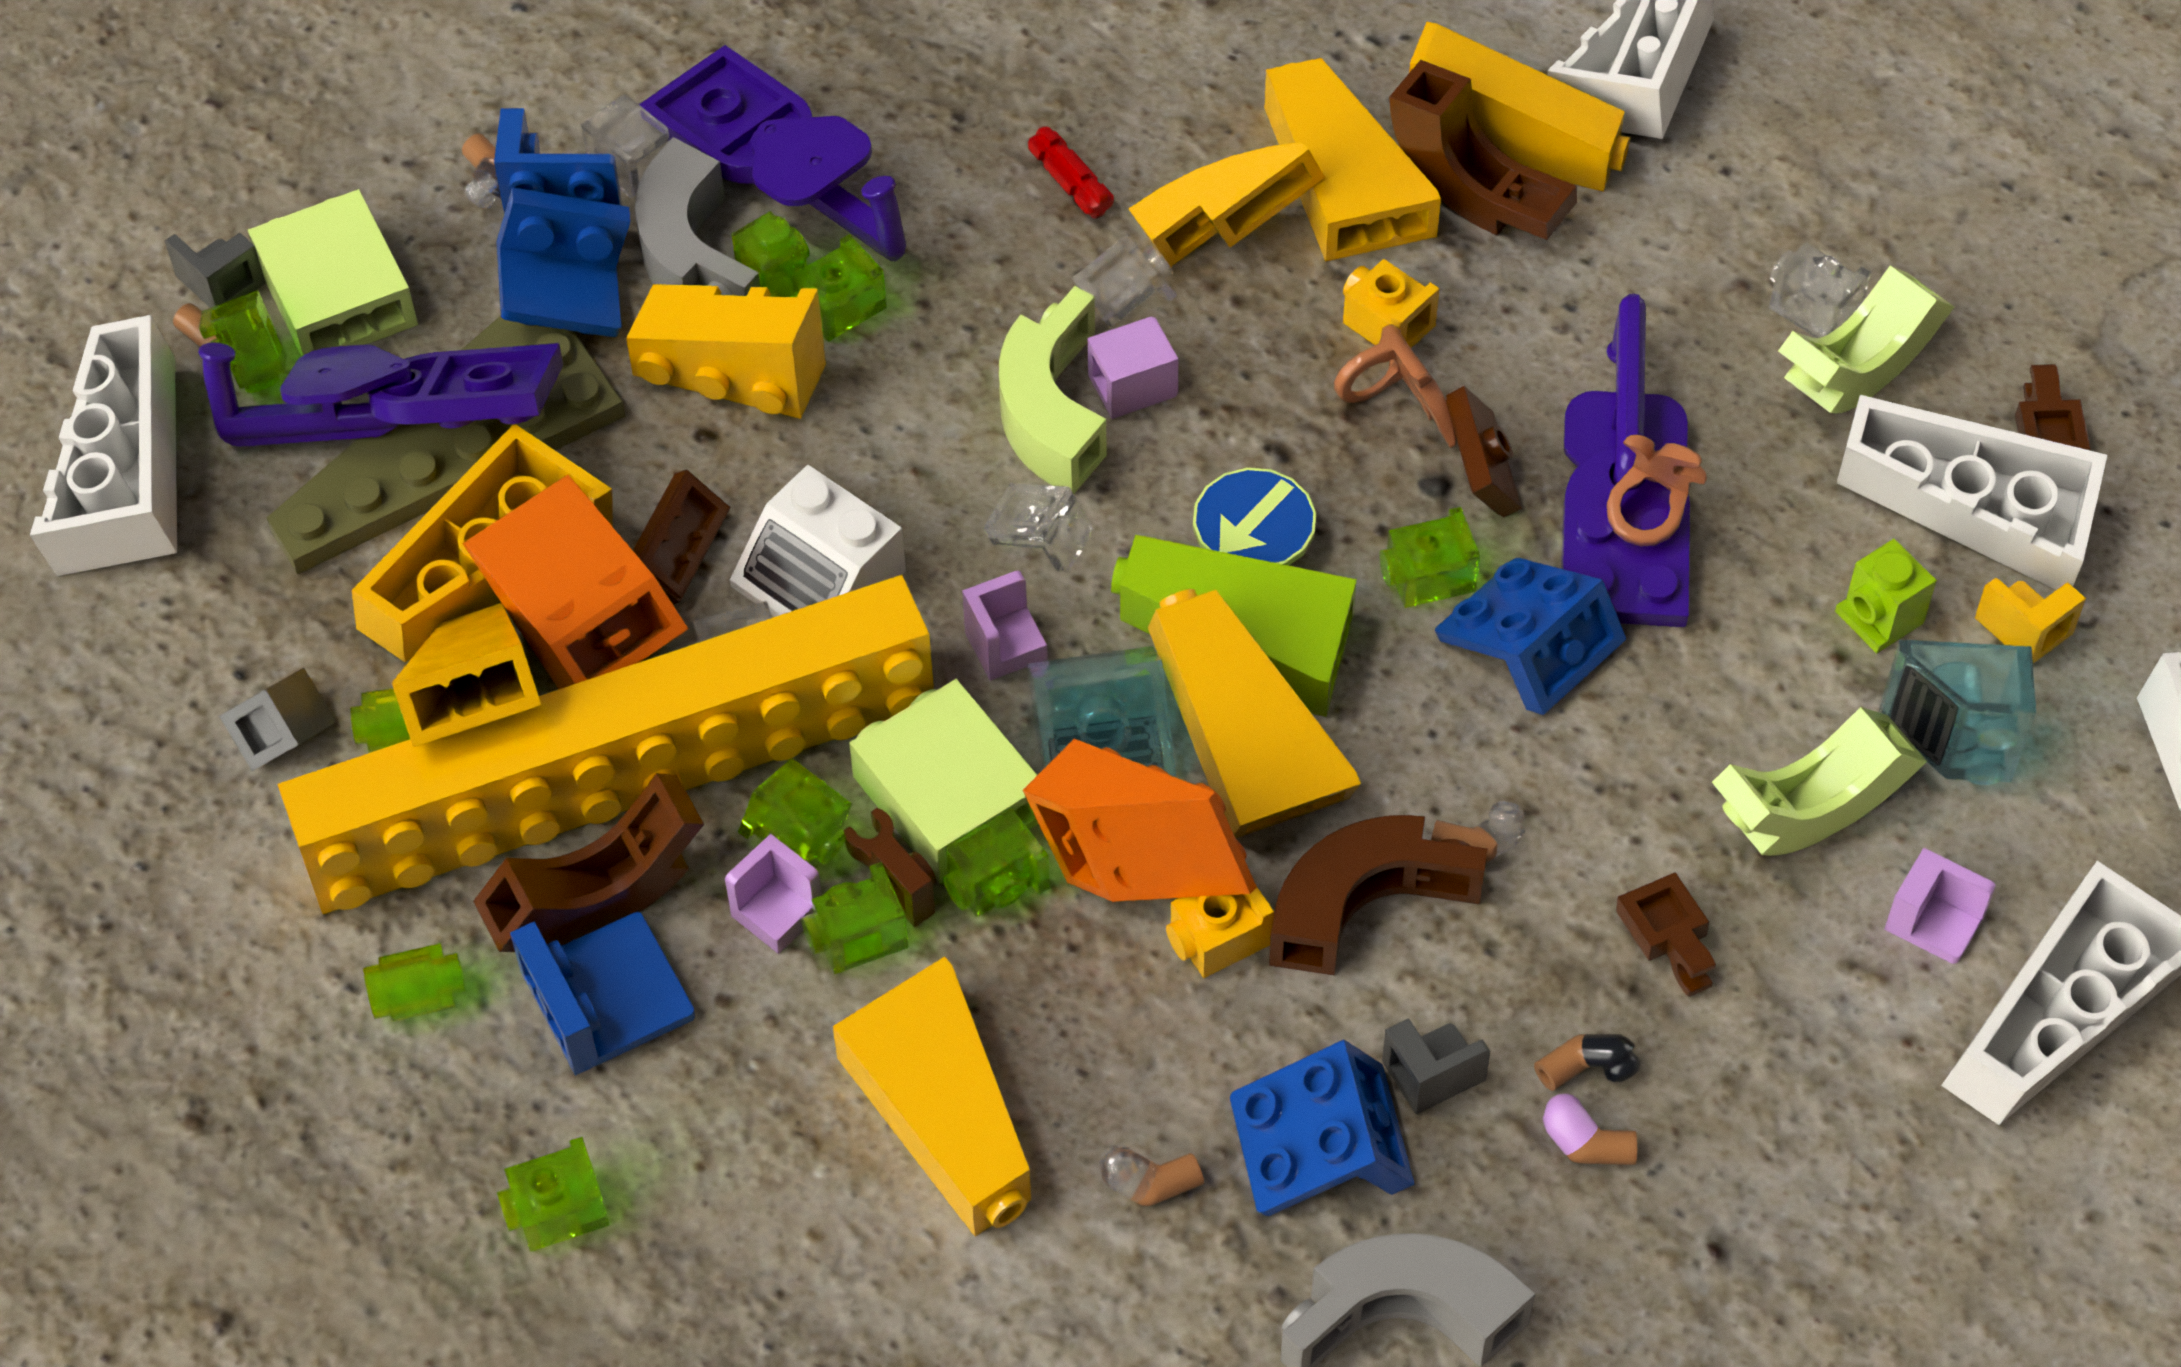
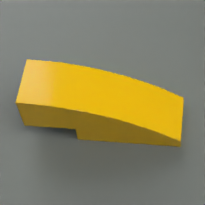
M1303 142L1268 146L1233 155L1198 168L1160 187L1130 207L1129 211L1168 265L1172 267L1216 233H1219L1229 248H1231L1322 181L1325 176Z

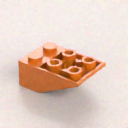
M569 475L556 481L462 543L558 689L639 663L689 629L655 576Z
M1073 739L1022 790L1067 883L1097 896L1117 902L1251 894L1257 888L1245 861L1247 858L1246 851L1235 838L1224 814L1226 807L1223 800L1212 788L1203 783L1192 784L1169 775L1156 765L1145 766L1122 757L1111 748L1104 747L1100 749Z

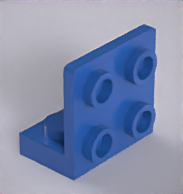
M500 109L494 165L504 214L512 187L623 206L616 160L612 154H540L538 133H529L525 109Z
M512 187L496 241L501 318L530 326L539 325L577 331L587 335L596 334L617 337L622 325L616 266L631 222L629 207Z
M1515 558L1500 566L1487 583L1470 598L1457 604L1452 614L1435 628V632L1441 642L1505 660L1526 710L1541 715L1547 713L1626 640L1602 579L1522 558Z
M634 912L562 946L558 940L546 944L535 921L510 932L520 972L575 1076L695 1019L692 1003L640 912Z
M1344 1039L1233 1091L1230 1095V1102L1256 1209L1265 1216L1278 1213L1357 1176L1360 1179L1367 1180L1390 1195L1415 1185L1383 1064Z

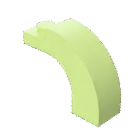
M1890 265L1859 308L1833 332L1821 338H1812L1794 331L1791 332L1778 350V352L1794 363L1784 378L1828 412L1837 414L1849 411L1857 407L1860 395L1873 397L1897 377L1931 340L1952 312L1954 306L1911 274Z
M1076 286L1071 289L1059 304L1053 303L1046 309L1039 324L1020 314L1006 335L999 358L1001 419L1006 437L1019 459L1038 477L1070 496L1076 493L1107 456L1106 418L1074 402L1055 384L1063 370L1088 343L1087 338L1095 335V296Z
M1860 707L1825 742L1798 761L1769 772L1756 771L1730 764L1712 783L1727 800L1722 805V808L1730 820L1743 831L1761 855L1775 856L1792 853L1812 846L1856 822L1897 791L1927 761L1888 715Z

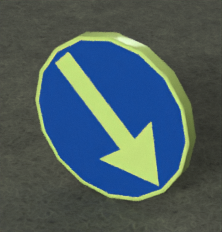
M1243 468L1224 473L1206 485L1195 502L1193 531L1200 548L1289 566L1305 554L1315 536L1316 510L1309 493L1293 478L1272 469Z

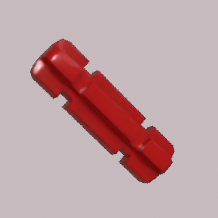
M1044 126L1037 130L1036 135L1029 138L1028 150L1038 161L1043 162L1044 168L1069 196L1072 195L1074 197V202L1085 214L1097 219L1102 217L1106 210L1113 206V194L1103 183L1100 184L1098 182V177L1073 149L1067 147V143L1056 131H1053L1048 126Z

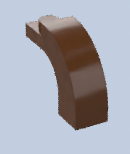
M1420 59L1389 96L1392 125L1400 148L1437 189L1441 201L1470 223L1496 236L1508 224L1548 240L1577 203L1576 185L1513 160L1489 140L1475 117L1470 78Z
M656 773L618 823L599 839L579 850L558 857L545 859L506 858L473 902L499 952H515L510 932L534 921L546 944L558 940L561 946L634 912L643 911L669 891L689 870L681 853L704 826V822L677 774Z
M1389 815L1370 818L1350 824L1327 835L1313 845L1298 860L1283 883L1278 895L1271 928L1269 966L1335 976L1340 940L1346 924L1361 907L1384 896L1411 894L1480 904L1488 848L1474 847L1457 839H1444L1441 841L1423 839L1425 816Z

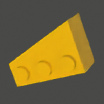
M652 285L626 337L633 376L641 377L656 385L668 384L699 392L710 399H726L753 406L767 414L780 413L799 419L802 418L826 366L818 289L801 288L797 297H770L771 293L768 287H751L747 296L721 295L722 292L718 286Z

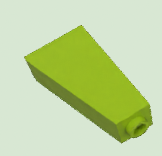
M1135 534L1128 558L1118 557L1111 582V593L1120 595L1121 621L1150 634L1148 630L1149 623L1155 610L1160 608L1159 602L1164 598L1187 589H1195L1197 596L1217 590L1308 710L1314 715L1327 717L1354 616L1357 579Z

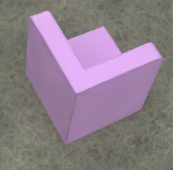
M1147 317L1087 338L1088 376L1111 419L1177 396L1179 359L1156 318Z
M1019 570L962 590L965 634L990 681L1048 659L1047 644L1027 608L1026 581Z
M772 834L767 836L725 877L731 917L778 954L824 912L818 871Z
M1923 848L1894 897L1884 930L1952 964H1956L1960 961L1983 921L1996 885L1991 880Z

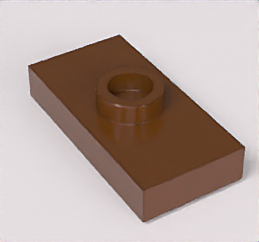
M1465 386L1446 395L1447 408L1472 493L1503 518L1522 509L1508 463V459L1513 457V450L1507 436L1497 425L1494 412Z
M687 469L673 475L633 549L634 553L655 576L673 605L681 602L731 508Z

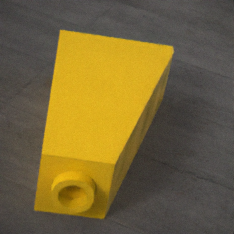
M1426 22L1410 61L1409 73L1421 59L1470 78L1475 117L1485 135L1504 154L1525 166L1571 184L1602 192L1605 190L1611 170L1622 171L1630 145V137L1621 135L1625 111L1446 27Z
M1322 58L1288 63L1283 66L1266 69L1264 109L1278 144L1303 142L1325 176L1322 181L1300 196L1325 262L1437 237L1441 203L1437 189Z
M1187 589L1159 602L1160 608L1155 610L1148 630L1209 787L1223 800L1226 807L1224 814L1235 838L1350 799L1361 784L1357 772L1218 591L1213 590L1197 596L1195 589Z
M502 603L441 622L392 681V686L413 747L541 706L522 643Z
M944 956L833 1026L837 1059L976 1237L991 1226L995 1228L1004 1227L1022 1214L1027 1203L1031 1201L1030 1169L954 968Z

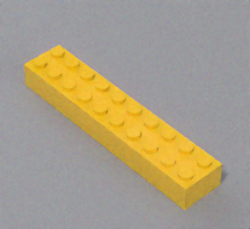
M899 575L539 696L541 706L413 747L411 739L278 783L277 785L322 914L338 909H354L366 903L370 898L402 887H418L428 882L434 876L460 867L479 866L493 859L495 855L525 845L546 843L556 837L557 834L589 823L600 824L615 818L619 813L627 811L656 773L677 774L684 789L688 790L711 781L722 782L730 780L739 775L743 770L772 760L783 761L791 759L807 748L834 739L845 740L852 738L871 723L886 721L908 708L920 694L934 689L930 635L903 576Z

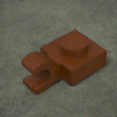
M2056 364L2031 365L2032 383L2024 384L2025 401L2019 402L2015 413L2018 433L2091 451L2081 399L2062 400Z
M876 808L871 811L872 826L879 834L874 838L864 839L849 826L844 829L846 849L854 859L864 863L874 873L876 886L915 928L935 914L933 885L936 884V877L930 865L921 854L916 851L908 854L895 839L894 825L891 817L885 811Z
M1676 872L1618 896L1616 912L1648 961L1667 954L1674 976L1688 997L1712 987L1713 982L1706 972L1715 969L1716 963L1709 950L1699 940L1707 936L1709 921Z

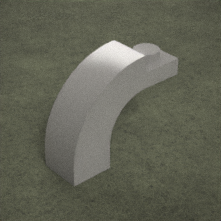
M674 137L650 162L641 178L636 194V223L642 259L652 284L718 286L722 292L721 295L747 296L751 287H760L759 272L711 248L696 236L703 223L725 201L720 161Z
M1415 1233L1391 1234L1370 1238L1339 1250L1314 1267L1311 1298L1300 1303L1288 1315L1282 1325L1280 1361L1286 1367H1315L1350 1335L1365 1325L1384 1319L1403 1318L1423 1322L1441 1331L1479 1367H1482L1530 1323L1535 1293L1500 1262L1467 1244L1439 1236Z

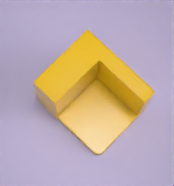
M1994 578L1984 586L1975 619L2025 664L2031 666L2074 634L2086 598L2068 582L2044 599L2024 581H2017L2008 588L2001 580Z

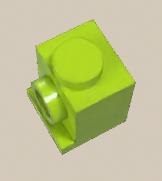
M1893 538L1856 562L1847 597L1836 605L1835 612L1877 654L1924 624L1937 580Z

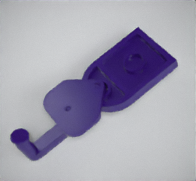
M722 46L638 105L642 122L668 141L674 137L720 161L723 179L737 183L755 184L757 188L783 205L803 206L810 204L890 261H897L905 254L906 241L899 206L894 192L896 186L894 178L891 176H879L871 179L861 189L862 196L869 200L871 207L838 185L861 169L870 160L872 146L868 135L840 116L812 117L810 107L803 98L728 46Z
M1631 293L1624 297L1619 304L1613 340L1606 350L1608 358L1616 363V392L1588 391L1581 393L1571 400L1565 412L1564 452L1577 468L1569 479L1563 503L1561 569L1602 579L1620 624L1686 627L1689 617V494L1679 528L1668 540L1655 546L1640 547L1625 542L1614 533L1607 518L1606 504L1610 492L1633 467L1636 454L1623 443L1626 437L1630 435L1645 436L1654 442L1655 451L1660 450L1666 443H1675L1687 447L1688 420L1683 407L1676 400L1668 396L1645 394L1646 305L1639 294ZM1644 480L1640 485L1628 490L1623 496L1620 504L1621 514L1625 521L1634 528L1641 530L1654 529L1662 525L1668 518L1671 492L1658 482Z
M213 342L203 344L199 347L198 351L199 356L203 359L204 383L217 434L224 442L239 447L379 437L399 424L439 423L444 428H458L466 426L474 420L498 418L500 422L505 424L522 423L532 419L534 416L540 415L563 367L559 343L433 352L405 359L368 344L327 347L311 351L296 361L280 387L282 399L287 404L239 407L231 374V361L235 359V350L229 345ZM364 393L368 395L369 402L342 404V401L352 399Z

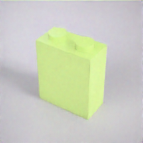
M359 189L327 199L322 203L284 217L272 219L267 223L247 230L250 241L255 246L264 280L301 356L327 347L369 344L418 325L409 286Z
M957 679L938 690L930 689L915 698L908 708L886 721L871 723L858 734L856 739L849 742L853 777L876 806L891 817L894 828L909 847L924 857L933 870L939 884H942L1038 825V821L1022 791L1037 774Z

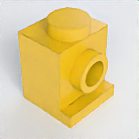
M1385 259L1381 260L1371 270L1365 266H1359L1348 277L1343 288V295L1345 296L1343 324L1374 345L1379 344L1382 328L1393 324L1401 330L1405 341L1412 348L1436 326L1440 288L1431 282L1427 286H1423Z
M1258 887L1251 894L1201 895L1200 897L1178 898L1171 902V923L1166 925V933L1178 957L1183 961L1190 958L1204 979L1270 946L1274 911Z

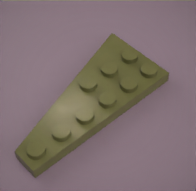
M499 316L461 350L559 343L563 367L540 415L534 416L528 421L517 423L519 427L552 449L557 450L625 417L623 401L574 331L539 325H524L519 322L504 320ZM499 418L474 420L472 423L458 428H444L439 423L399 424L379 437L358 438L266 517L270 531L298 575L428 512L513 424L502 423L499 421Z

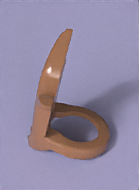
M1393 324L1383 327L1379 344L1360 352L1339 371L1334 381V390L1344 402L1358 403L1377 396L1383 390L1403 378L1421 404L1429 421L1434 419L1450 448L1456 445V436L1442 391L1423 363L1409 347L1401 334V330ZM1389 361V370L1380 381L1365 390L1351 391L1353 382L1362 372L1371 366Z
M1630 435L1626 437L1623 443L1636 454L1633 467L1610 492L1606 504L1607 518L1614 533L1625 542L1640 547L1655 546L1668 540L1679 528L1691 482L1704 485L1707 476L1704 469L1700 466L1702 463L1701 456L1683 445L1666 443L1660 450L1655 451V444L1651 439L1642 435ZM1644 480L1658 482L1671 492L1668 518L1662 525L1650 530L1632 527L1625 521L1620 507L1622 498L1628 490L1640 485Z

